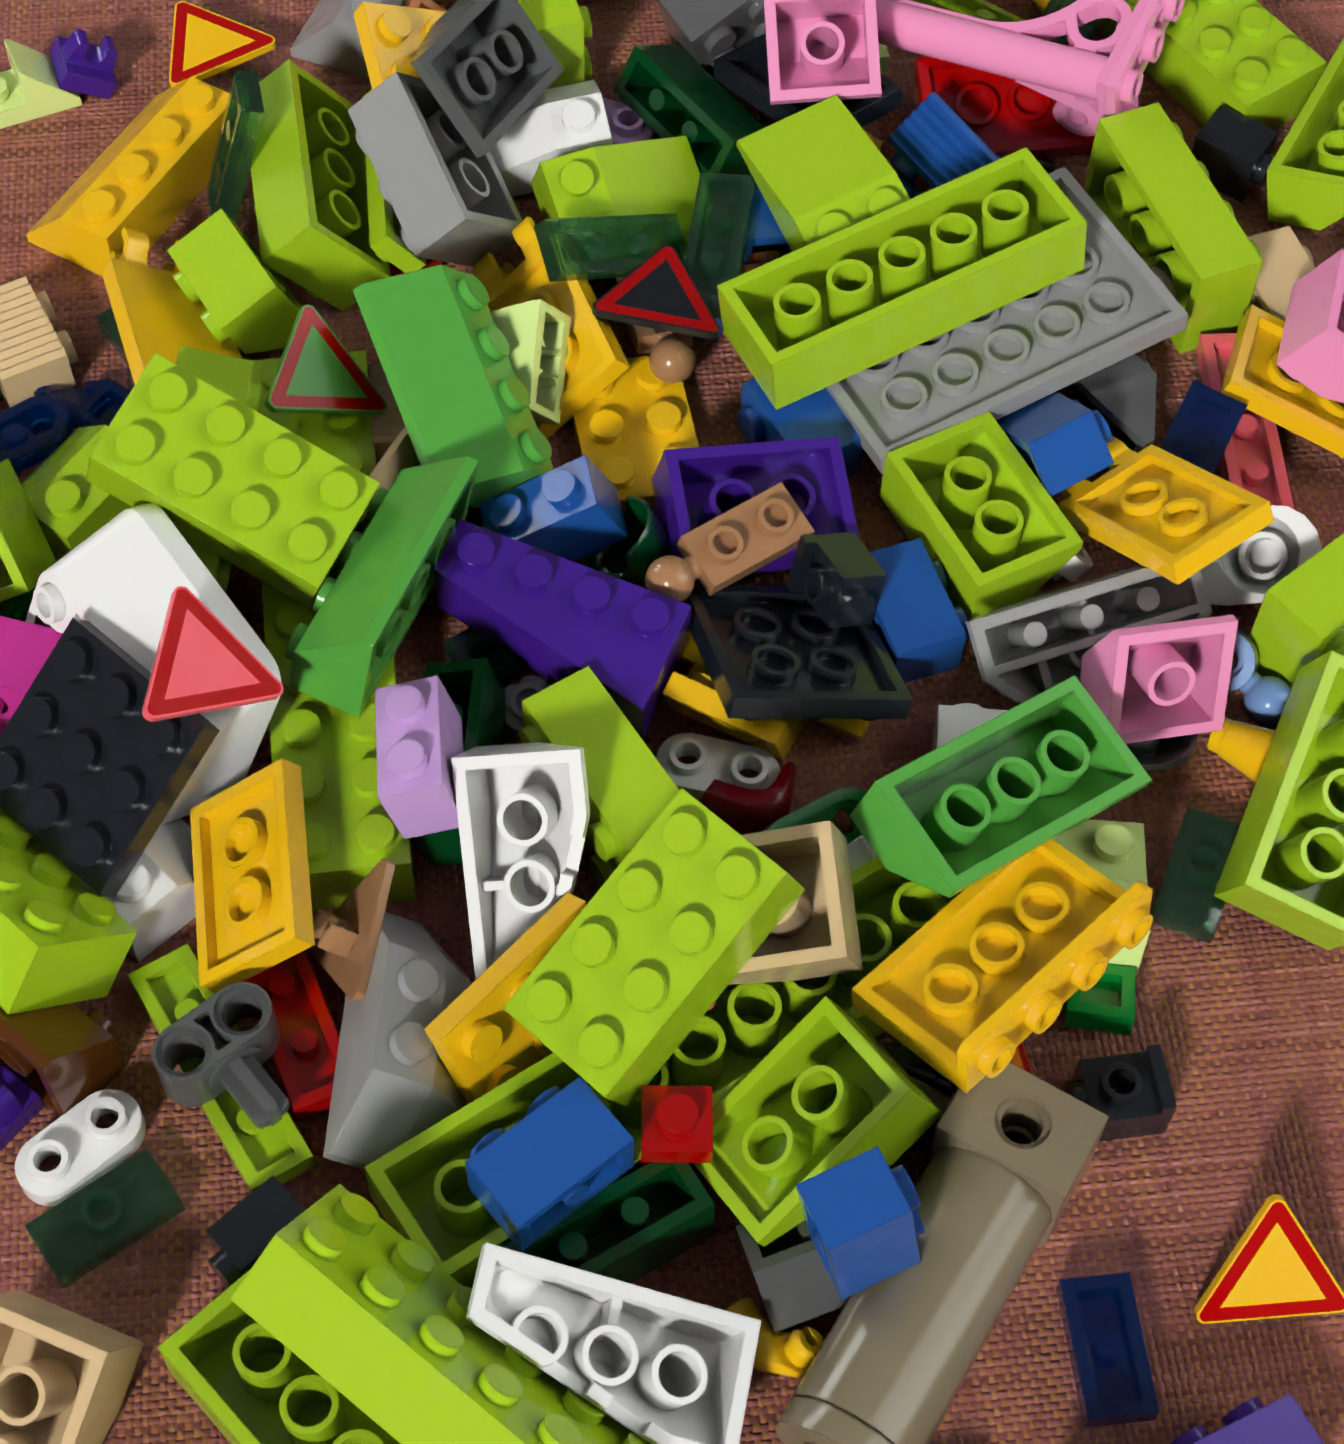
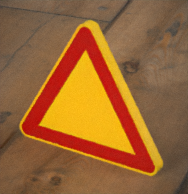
M179 1L175 4L169 72L170 87L191 76L202 81L218 73L225 75L230 68L276 48L275 38L272 35L189 2Z
M1273 1194L1266 1199L1196 1304L1194 1313L1197 1320L1202 1324L1344 1312V1292L1281 1195Z

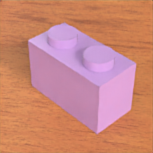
M438 675L375 689L377 786L380 803L404 839L459 828L451 758L464 752L462 717Z

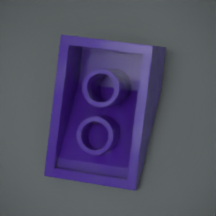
M839 436L664 450L652 477V484L658 516L663 522L669 542L666 555L678 556L683 559V555L676 546L682 535L780 482L783 483L815 530L813 535L854 532L860 539ZM797 548L736 582L791 569ZM697 579L694 584H701V582Z

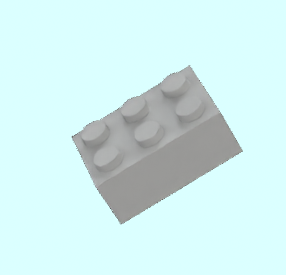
M395 72L347 110L357 130L355 133L356 141L362 151L369 156L379 177V190L386 201L392 205L402 226L400 230L401 237L405 245L416 257L473 267L488 252L495 257L516 242L512 235V230L523 220L490 151L479 158L474 155L422 79Z

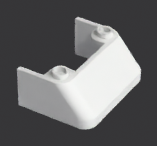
M146 503L123 510L39 576L25 622L53 628L59 633H64L72 618L89 621L149 672H152L171 594L177 587H187L282 683L278 665L272 654L167 514L154 503ZM280 696L276 700L200 713L220 731L161 825L190 815L191 808L246 778Z

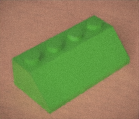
M437 265L363 283L352 290L421 465L464 456L478 460L479 463L469 501V506L480 508L479 503L554 469L550 460L552 455L551 446L544 434L537 428L529 408L531 404L529 392L514 372L508 357L510 353L509 343L504 334L495 325L487 305L490 301L488 292L477 277L444 265Z
M464 456L405 468L401 470L390 490L381 487L377 491L366 521L370 524L364 534L355 531L349 538L340 560V566L344 568L338 578L335 579L328 576L321 585L313 605V611L317 613L311 624L299 623L291 636L285 653V658L293 661L289 687L358 718L361 716L435 584L434 568L459 520L465 521L479 463L478 460Z
M1074 675L876 780L850 814V817L888 871L950 898L1146 787L1152 779Z

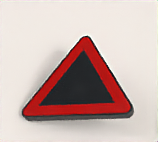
M663 245L594 302L592 309L593 315L597 318L654 328L656 334L669 331L712 340L718 337L720 330L717 321L676 249L670 245Z

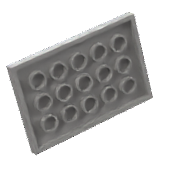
M1065 166L1049 173V175L1087 221L1084 270L826 387L861 438V446L882 475L884 474L886 453L986 412H990L995 420H998L1187 329L1188 313Z

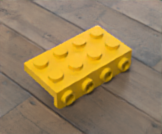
M1052 839L964 889L852 988V1005L967 1094L985 1076L988 1078L998 1076L1012 1060L1016 1047L1032 1032L1036 1034L1045 1032L1057 1019L1063 1003L1078 989L1082 991L1091 989L1104 974L1108 961L1122 948L1133 949L1144 939L1153 922V916L1150 914L1153 890L1142 881H1137L1125 891Z

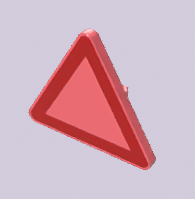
M180 586L172 592L142 708V715L147 721L155 722L276 700L283 693L282 683L187 587Z

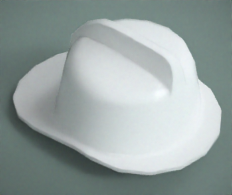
M1271 505L1273 523L1201 569L1210 604L1232 606L1262 603L1269 588L1322 550L1317 529L1304 514L1288 506Z

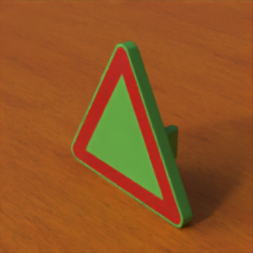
M304 305L298 312L266 397V408L273 413L380 416L387 409L386 401L317 310L311 305Z

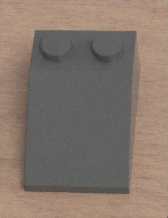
M458 0L430 27L411 61V65L477 158L484 156L564 71L517 0Z

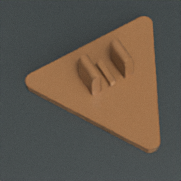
M386 858L381 859L333 914L318 909L313 918L315 945L308 948L309 951L347 997L357 1002L362 1001L366 995L395 870V862Z

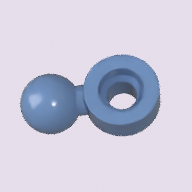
M1237 629L1234 651L1237 653L1239 661L1237 667L1231 669L1228 691L1240 689L1245 694V709L1248 715L1256 722L1264 725L1278 724L1291 687L1281 678L1275 676L1262 677L1256 672L1259 664L1257 646L1250 636Z

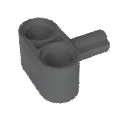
M238 982L222 988L168 1026L156 1038L152 1048V1060L167 1096L176 1104L186 1107L201 1106L227 1090L251 1121L261 1129L277 1124L290 1109L289 1099L261 1066L276 1052L280 1042V1030L272 1001L267 992L259 985L249 982ZM254 1017L260 1019V1022L248 1031L237 1032L231 1030V1027L243 1018ZM190 1057L203 1059V1062L190 1072L179 1073L174 1071L175 1067L182 1060Z

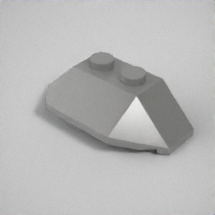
M1140 565L1001 606L966 621L982 682L1019 705L1074 675L1080 681L1082 655L1113 630L1208 618L1212 613L1201 570L1177 585Z
M386 911L383 917L366 995L360 1002L349 999L347 995L345 996L323 1158L365 1170L364 1167L467 1105L424 1029L473 982L422 924Z

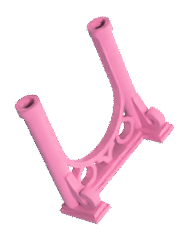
M876 0L878 43L1015 79V82L1057 101L1052 112L1056 121L1063 128L1080 136H1094L1100 118L1140 108L1138 107V96L1143 84V72L1148 62L1155 63L1158 60L1164 44V31L1170 21L1177 22L1182 13L1185 0H1139L1133 12H1131L1130 6L1124 0H1077L1069 6L1049 15L1018 22H997L980 19L911 0ZM1099 18H1110L1118 23L1115 32L1111 36L1099 41L1084 38L1078 30L1083 25ZM1067 35L1068 46L1050 41Z

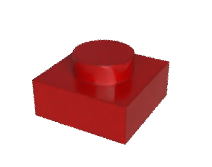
M642 1085L641 1163H712V1086Z

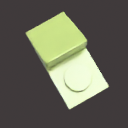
M4 39L11 69L0 72V129L82 106L78 92L59 88L49 55L10 39Z

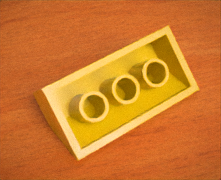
M192 76L156 95L26 234L28 242L99 276L103 275L111 258L112 251L123 252L124 240L121 234L123 227L146 232L149 237L150 250L245 144L237 96Z

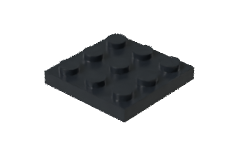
M694 584L691 594L683 601V603L692 606L690 632L728 718L749 721L759 719H803L807 721L819 719H861L865 721L907 719L913 698L873 623L871 625L828 628L812 605L806 600L802 592L791 593L786 586L729 585L709 596L702 584Z
M72 618L0 735V808L94 892L101 896L115 897L220 730L200 713L155 722L147 721L142 715V708L151 672L89 621Z

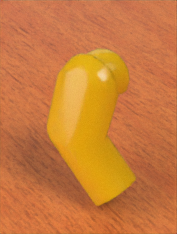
M752 1297L743 1298L726 1310L761 1320L753 1367L763 1372L801 1378L805 1375L824 1342L819 1332L807 1326L792 1332L778 1331L774 1333V1330H772Z

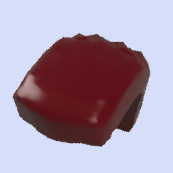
M787 761L772 785L761 790L748 789L714 779L698 801L740 835L763 832L769 824L789 814L797 779L796 766L793 762Z

